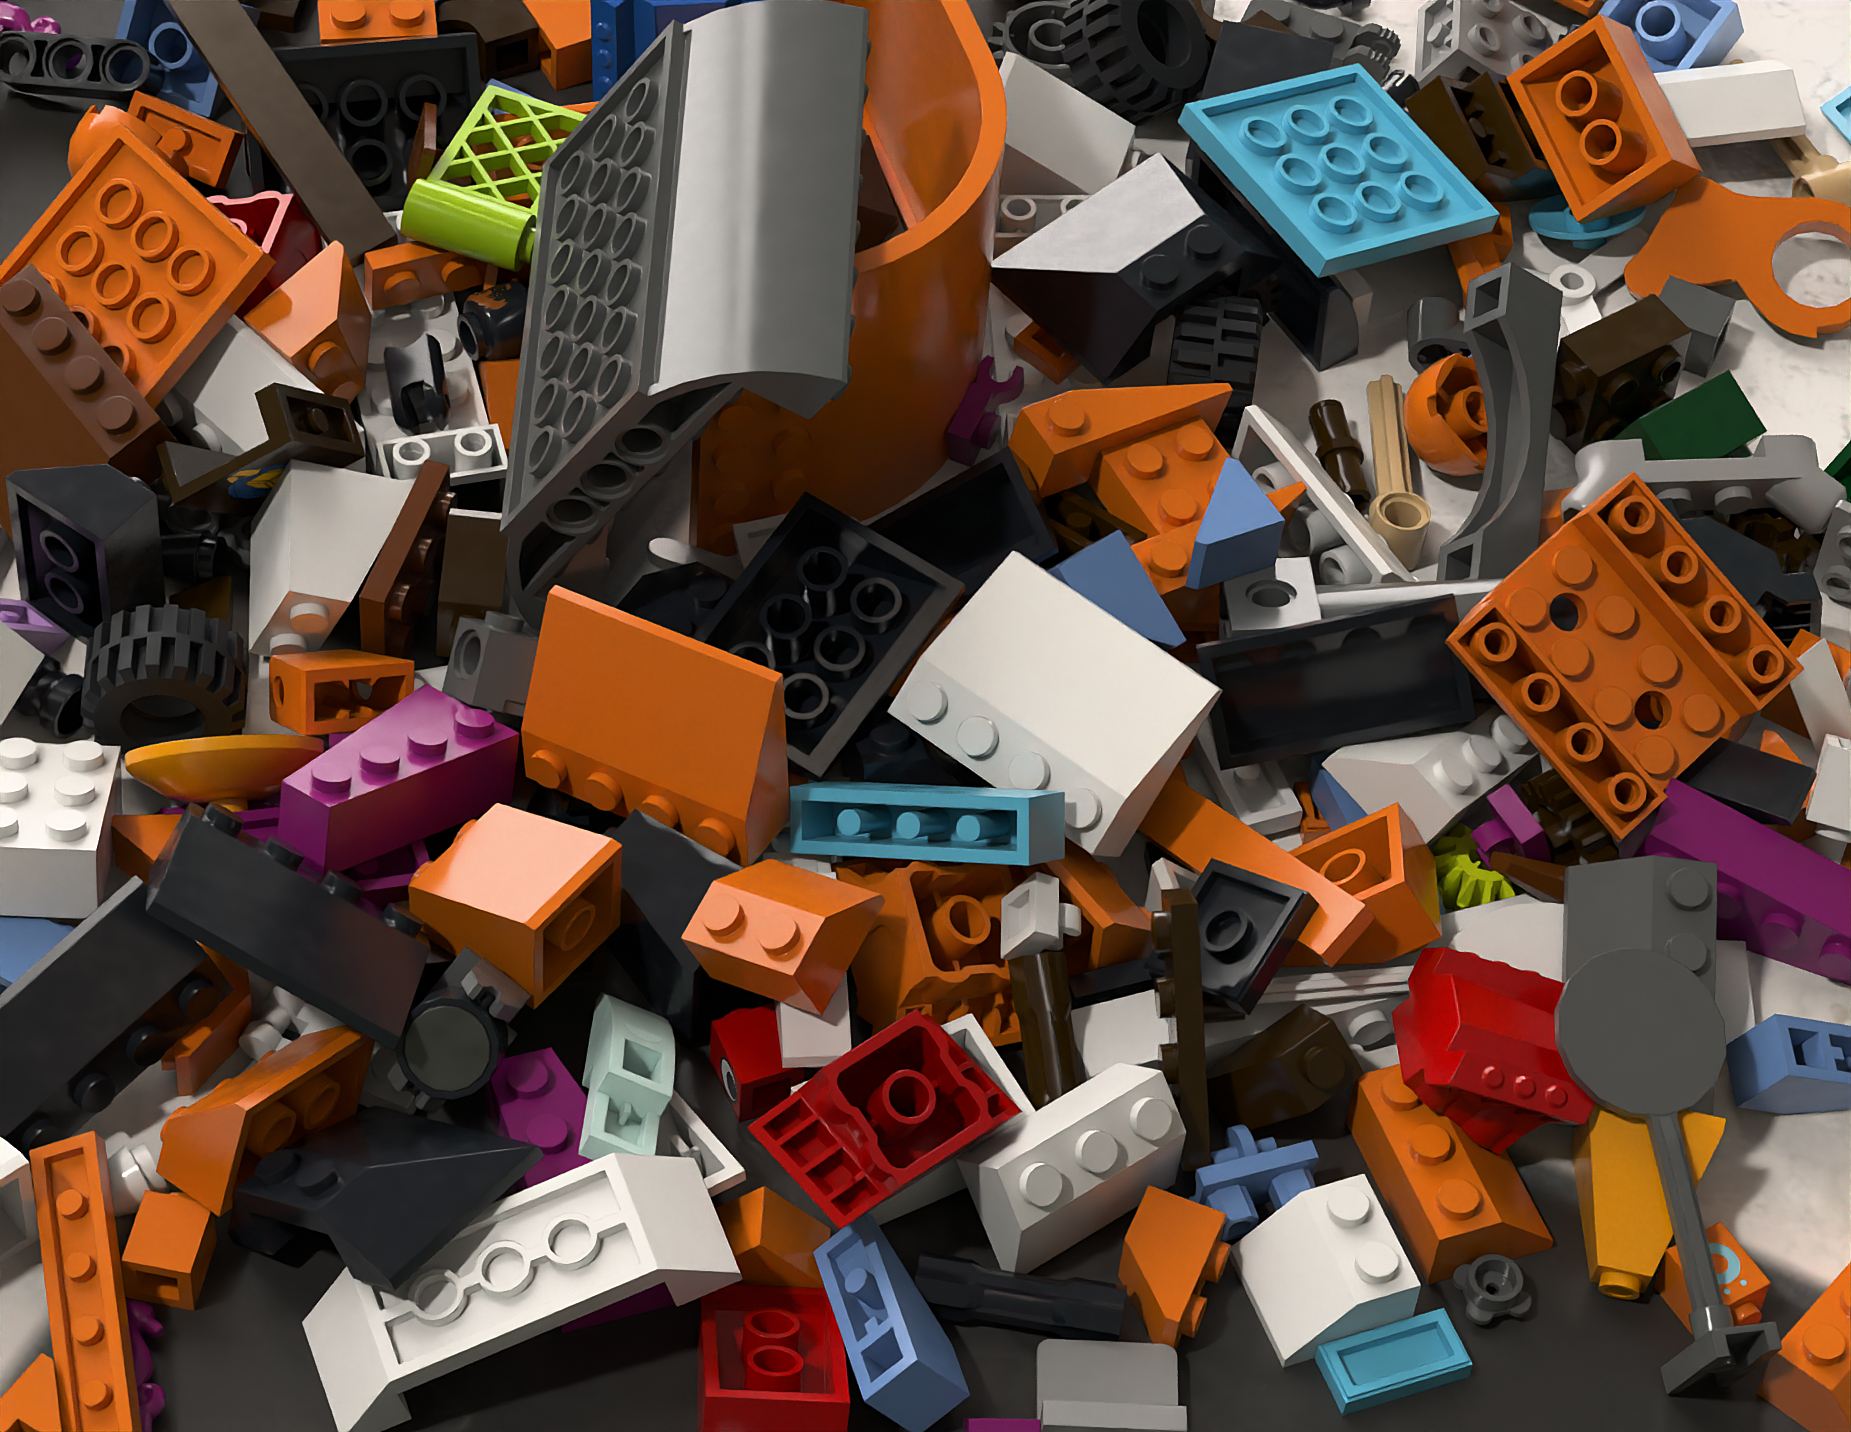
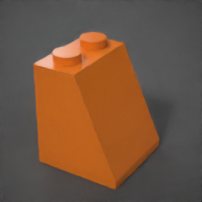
M496 803L478 821L475 819L468 821L457 833L453 844L434 862L427 861L417 869L408 886L409 911L424 922L421 931L428 934L429 939L455 957L460 954L465 946H468L481 958L484 957L531 995L525 1004L535 1010L620 926L622 844L604 835Z

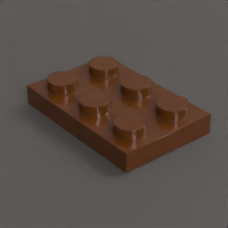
M428 459L425 460L359 595L362 652L406 660L410 656L415 639L414 625L419 615L425 617L429 615L434 604L437 591L436 579L440 570H442L448 515L450 508L457 509L458 496L456 493L450 492V465Z

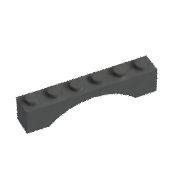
M1512 262L1481 275L1468 283L1463 335L1474 359L1484 395L1488 426L1487 460L1482 486L1471 513L1457 533L1440 546L1436 581L1506 578L1538 549L1563 291Z

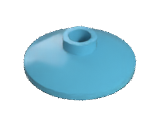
M1560 194L1550 196L1534 205L1529 212V224L1534 231L1541 235L1572 241V245L1575 248L1595 249L1606 244L1608 237L1620 234L1640 223L1645 217L1646 207H1639L1580 224L1576 221L1564 195Z

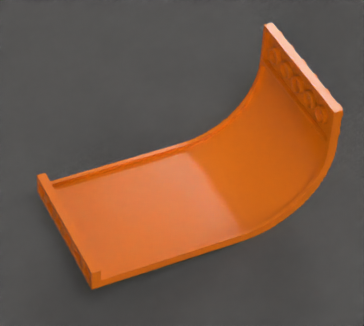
M827 0L869 10L868 39L871 41V51L866 61L865 83L869 86V92L863 108L862 128L866 130V135H869L895 209L905 232L878 246L855 254L854 267L858 271V277L852 291L851 315L855 318V326L849 339L848 364L852 367V375L845 392L839 399L835 401L829 400L808 420L744 389L740 397L733 404H725L710 419L703 434L692 442L689 545L725 557L737 554V549L733 537V525L789 513L805 491L847 516L862 522L895 506L917 491L949 459L947 431L970 383H976L978 368L983 356L1007 130V102L1003 81L994 57L966 0Z

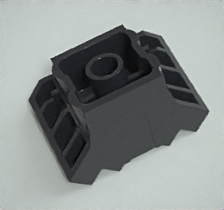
M1672 498L1659 499L1787 648L1801 628L1818 637L1821 636L1823 602L1812 572L1783 574L1775 551L1711 519L1709 516L1680 520Z

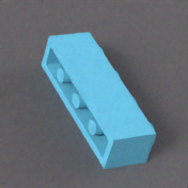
M823 781L791 786L790 853L1025 866L1064 859L1065 791Z

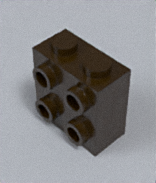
M1652 294L1562 337L1556 357L1550 434L1557 440H1561L1576 455L1579 450L1587 445L1612 440L1638 418L1673 400L1681 371L1685 366V356L1692 331L1655 294Z

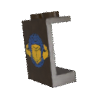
M274 382L255 392L269 440L239 456L165 441L156 446L163 468V484L176 505L239 517L256 515L291 459L343 469L366 457L348 399Z

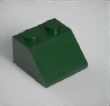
M1728 369L1638 418L1612 440L1642 439L1645 461L1748 458L1753 456L1748 446L1766 433L1767 430Z

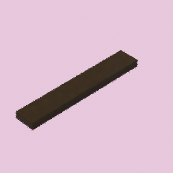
M163 0L326 244L329 246L335 240L341 243L345 248L352 268L364 263V253L397 245V233L239 1Z

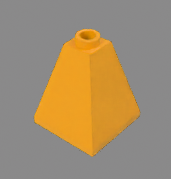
M1595 1103L1585 1125H1576L1570 1146L1590 1282L1599 1283L1598 1290L1604 1295L1617 1299L1634 1300L1639 1298L1640 1293H1645L1674 1233L1646 1122L1643 1119L1626 1118ZM1687 1110L1678 1113L1677 1119L1696 1191L1724 1133L1726 1119Z

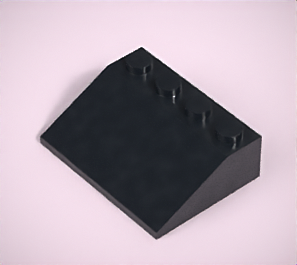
M472 32L271 48L382 213L404 209L407 199L408 161L424 103L437 105L436 148L446 150L482 96L477 34ZM244 122L252 197L265 191H277L282 195L293 194ZM471 176V186L477 185Z
M805 491L692 638L783 674L788 772L816 782H822L965 592V584Z
M190 802L149 870L146 913L393 1050L401 1037L430 951L428 934L421 931L424 922L410 911L394 903H388L385 910L367 901L361 897L365 889L353 879L336 870L329 869L326 876H323L303 865L302 862L305 855L286 841L275 836H269L266 843L246 833L242 830L246 822L229 809L214 802H209L206 809Z

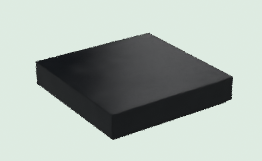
M1211 858L1191 889V893L1198 903L1202 995L1204 999L1250 1016L1316 911L1319 903L1308 891ZM1153 949L1142 968L1154 980L1155 978L1165 977L1164 952L1155 953Z

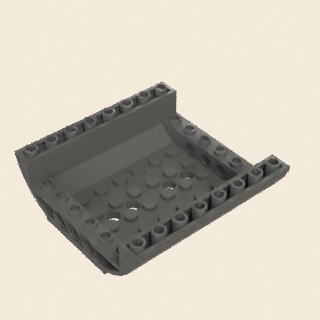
M765 0L716 10L686 24L673 19L543 164L500 533L509 537L506 556L509 589L519 613L531 628L541 630L548 592L555 585L601 602L602 586L610 567V561L605 556L607 537L614 523V515L620 509L623 511L627 510L635 501L639 490L654 475H662L670 466L674 455L690 439L693 441L697 440L707 428L710 419L725 404H733L740 397L744 389L808 420L829 400L835 401L845 392L852 375V367L848 364L849 339L855 326V318L851 315L852 291L858 277V271L854 267L855 243L861 228V224L857 220L858 196L863 186V176L860 174L861 149L866 139V130L862 128L863 108L869 92V86L865 83L866 61L871 51V41L868 39L869 10L827 0Z

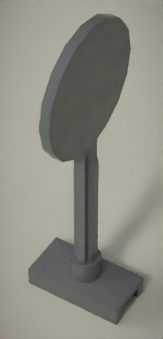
M1622 947L1592 957L1565 983L1554 1011L1555 1045L1569 1077L1595 1103L1626 1118L1643 1119L1648 1127L1693 1310L1688 1317L1695 1342L1660 1368L1667 1395L1682 1392L1707 1372L1715 1374L1718 1388L1733 1385L1782 1350L1776 1321L1735 1327L1730 1306L1723 1304L1677 1119L1678 1113L1693 1107L1717 1082L1727 1055L1725 1022L1711 991L1686 965L1655 950Z

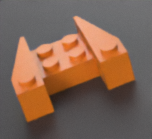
M1229 383L1071 390L1021 408L1007 446L1027 465L1041 499L1087 482L1110 514L1146 533L1147 540L1133 544L1130 547L1177 625L1188 622L1220 593V583L1197 590L1186 587V581L1196 536L1226 457L1231 458L1214 435L1233 391ZM1302 481L1266 494L1285 519L1282 536L1286 533L1307 489Z

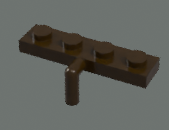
M1189 888L1161 890L1162 911L1151 912L1153 948L1155 953L1164 952L1165 977L1155 978L1154 981L1156 1012L1158 1019L1166 1020L1169 1043L1158 1045V1067L1163 1072L1167 1084H1171L1172 1097L1186 1129L1180 1164L1184 1172L1196 1171L1198 1168L1211 1165L1204 1024L1245 1020V1014L1203 998L1198 903Z

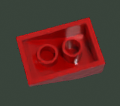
M730 1284L699 1297L697 1432H847L850 1397L845 1346L825 1288Z

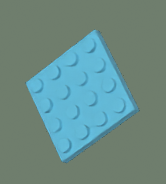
M1359 63L1185 104L1178 123L1197 143L1199 148L1209 156L1232 184L1246 197L1267 223L1283 238L1318 278L1491 232L1500 215Z

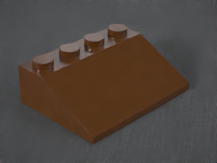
M32 263L0 287V525L13 540L5 479L13 471L107 463L128 477L141 479L149 486L162 476L163 468L156 446L165 441L180 444L157 413Z

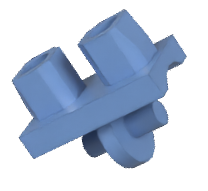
M1243 1124L1228 1127L1225 1135L1226 1148L1210 1152L1211 1165L1196 1169V1194L1190 1197L1189 1200L1226 1213L1221 1237L1224 1242L1244 1237L1257 1227L1259 1217L1254 1205L1272 1201L1277 1211L1300 1192L1316 1188L1313 1176L1319 1156L1312 1140L1277 1148L1273 1137L1254 1141L1249 1129Z

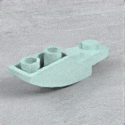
M603 992L600 993L595 1003L582 1086L589 1088L578 1154L593 1161L611 1153L655 1155L660 1116L671 1100L675 1075V1040L673 1030L665 1018Z

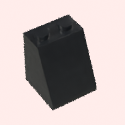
M635 808L619 828L612 826L603 834L622 844L620 926L606 939V946L657 1015L668 1020L677 1042L691 1050L711 1026V1022L717 1019L741 988L711 978L682 941L681 937L712 882L744 868Z

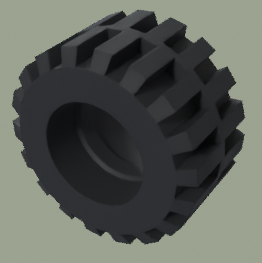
M1074 0L1070 4L1071 8L1065 11L1062 20L1066 27L1061 29L1060 41L1065 45V51L1062 54L1065 64L1069 65L1072 72L1070 77L1075 87L1079 86L1084 95L1136 127L1144 125L1197 97V94L1203 91L1206 81L1205 77H1207L1211 64L1207 56L1211 55L1210 42L1205 37L1204 32L1207 30L1204 22L1196 14V7L1191 0Z
M1204 292L1176 312L1166 386L1229 383L1233 391L1214 435L1224 448L1233 449L1244 409L1252 405L1263 311L1258 299Z
M149 604L137 606L136 612L130 613L124 610L112 615L111 622H102L95 628L94 637H89L86 647L80 714L83 716V726L86 732L94 735V742L101 746H121V759L125 760L124 756L127 752L144 746L194 738L242 735V728L245 727L250 657L248 649L243 648L244 640L239 633L228 631V623L220 618L210 619L206 617L205 611L195 608L188 611L178 609L179 605L164 604V608H153Z

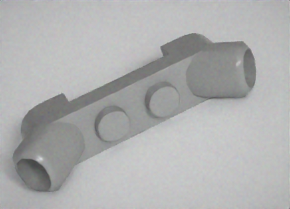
M1762 435L1753 456L1748 458L1645 461L1642 439L1608 440L1587 445L1575 455V467L1579 483L1561 502L1560 512L1563 523H1567L1625 476L1634 471L1658 499L1672 498L1678 515L1695 510H1717L1722 514H1737L1748 509L1774 508L1810 535L1822 533L1828 527L1834 507L1839 500L1846 501L1847 493L1845 486L1819 468L1816 443L1812 438L1804 435Z

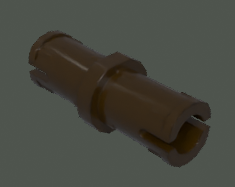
M1334 399L1319 401L1310 408V416H1308L1317 445L1315 456L1320 461L1322 468L1341 491L1352 499L1355 508L1361 513L1369 507V499H1371L1361 467L1364 461L1361 444L1351 435L1342 403Z

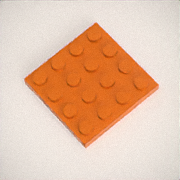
M118 122L0 265V287L32 263L152 409L155 410L276 264V261L133 131Z

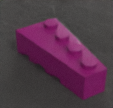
M425 684L282 780L277 838L291 844L305 855L302 862L303 865L326 876L329 869L341 872L485 814L496 803L510 804L513 798L520 733L494 720L490 713L473 709L436 688Z
M1671 777L1667 787L1663 790L1668 797L1621 840L1618 846L1619 858L1616 860L1655 855L1717 863L1716 940L1745 941L1747 951L1851 986V870Z
M551 1047L503 1059L499 1069L485 1083V1110L494 1135L538 1145L544 1155L540 1161L512 1185L514 1194L593 1161L578 1154L588 1098ZM663 1282L560 1325L562 1333L674 1305L675 1302L666 1283Z

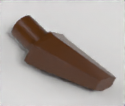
M1493 852L1488 862L1496 872L1543 902L1564 904V875L1567 866L1502 852Z

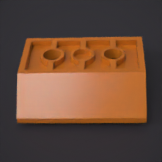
M1634 471L1625 476L1557 530L1478 602L1445 641L1447 646L1617 841L1622 840L1668 797L1663 790L1667 787L1671 777L1677 778L1735 722L1743 716L1760 711L1805 669ZM1555 597L1568 598L1576 605L1579 618L1573 631H1563L1552 622L1549 610ZM1642 694L1655 697L1662 705V723L1655 730L1645 728L1636 718L1635 704Z

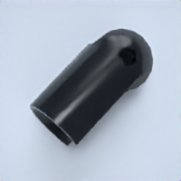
M425 333L408 346L400 348L386 347L383 355L392 413L397 427L407 436L420 435L419 424L434 421L438 429L443 431L450 419L451 405L439 341L434 336Z

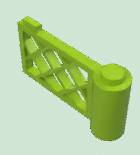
M489 84L427 179H417L413 184L402 213L400 224L402 236L510 271L519 272L524 263H532L542 172L531 173L525 164L547 160L566 139L552 140L547 131L562 129L572 133L587 115ZM495 108L517 115L520 119L497 123L491 113ZM531 134L537 144L514 148L508 139ZM493 142L498 152L475 156L470 146ZM510 167L516 177L492 181L487 172ZM471 175L477 185L460 187L446 181ZM527 193L533 204L531 208H526L508 202L504 197Z

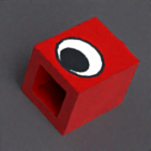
M775 1002L754 1009H737L723 1018L711 1022L710 1062L739 1123L763 1116L790 1096L791 1087L803 1083L805 1067H782Z

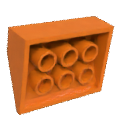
M555 585L548 592L521 727L526 777L544 787L554 788L588 802L600 810L610 811L624 818H627L636 808L726 859L746 868L751 866L790 821L783 674L558 585Z

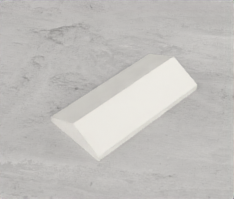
M1777 60L1653 73L1690 148L1805 135L1806 122L1793 68Z

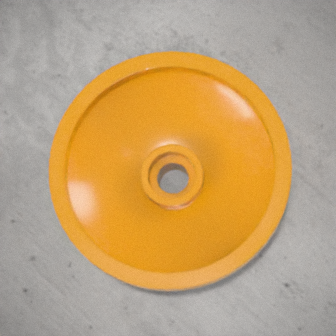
M285 734L231 735L178 740L144 746L127 752L124 756L125 769L138 782L168 799L185 803L193 802L197 805H208L209 802H214L232 812L248 811V802L262 800L281 793L282 780L323 754L324 742L315 737Z

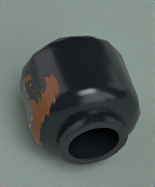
M508 281L473 293L465 301L463 314L457 317V329L461 343L472 360L500 361L520 358L528 288L522 283Z

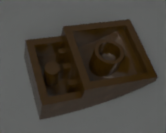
M1487 70L1471 83L1438 75L1404 101L1415 124L1489 202H1513L1563 194L1506 79V75Z

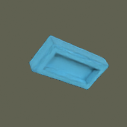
M1444 1308L1318 1345L1314 1358L1342 1416L1468 1378L1473 1366Z

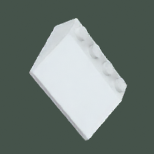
M1012 551L921 655L887 712L996 788L1065 791V836L1092 855L1120 857L1223 690L1019 552Z

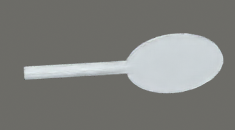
M1532 902L1514 904L1492 910L1463 927L1452 938L1447 948L1460 952H1472L1479 955L1480 958L1505 962L1510 967L1540 973L1541 976L1562 982L1564 904ZM1415 965L1274 977L1257 1005L1410 992L1408 978Z

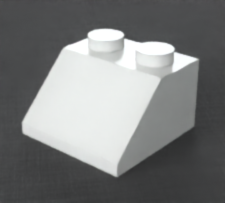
M1365 1174L1300 1192L1234 1244L1229 1253L1231 1262L1283 1368L1315 1358L1318 1345L1413 1317L1421 1284Z

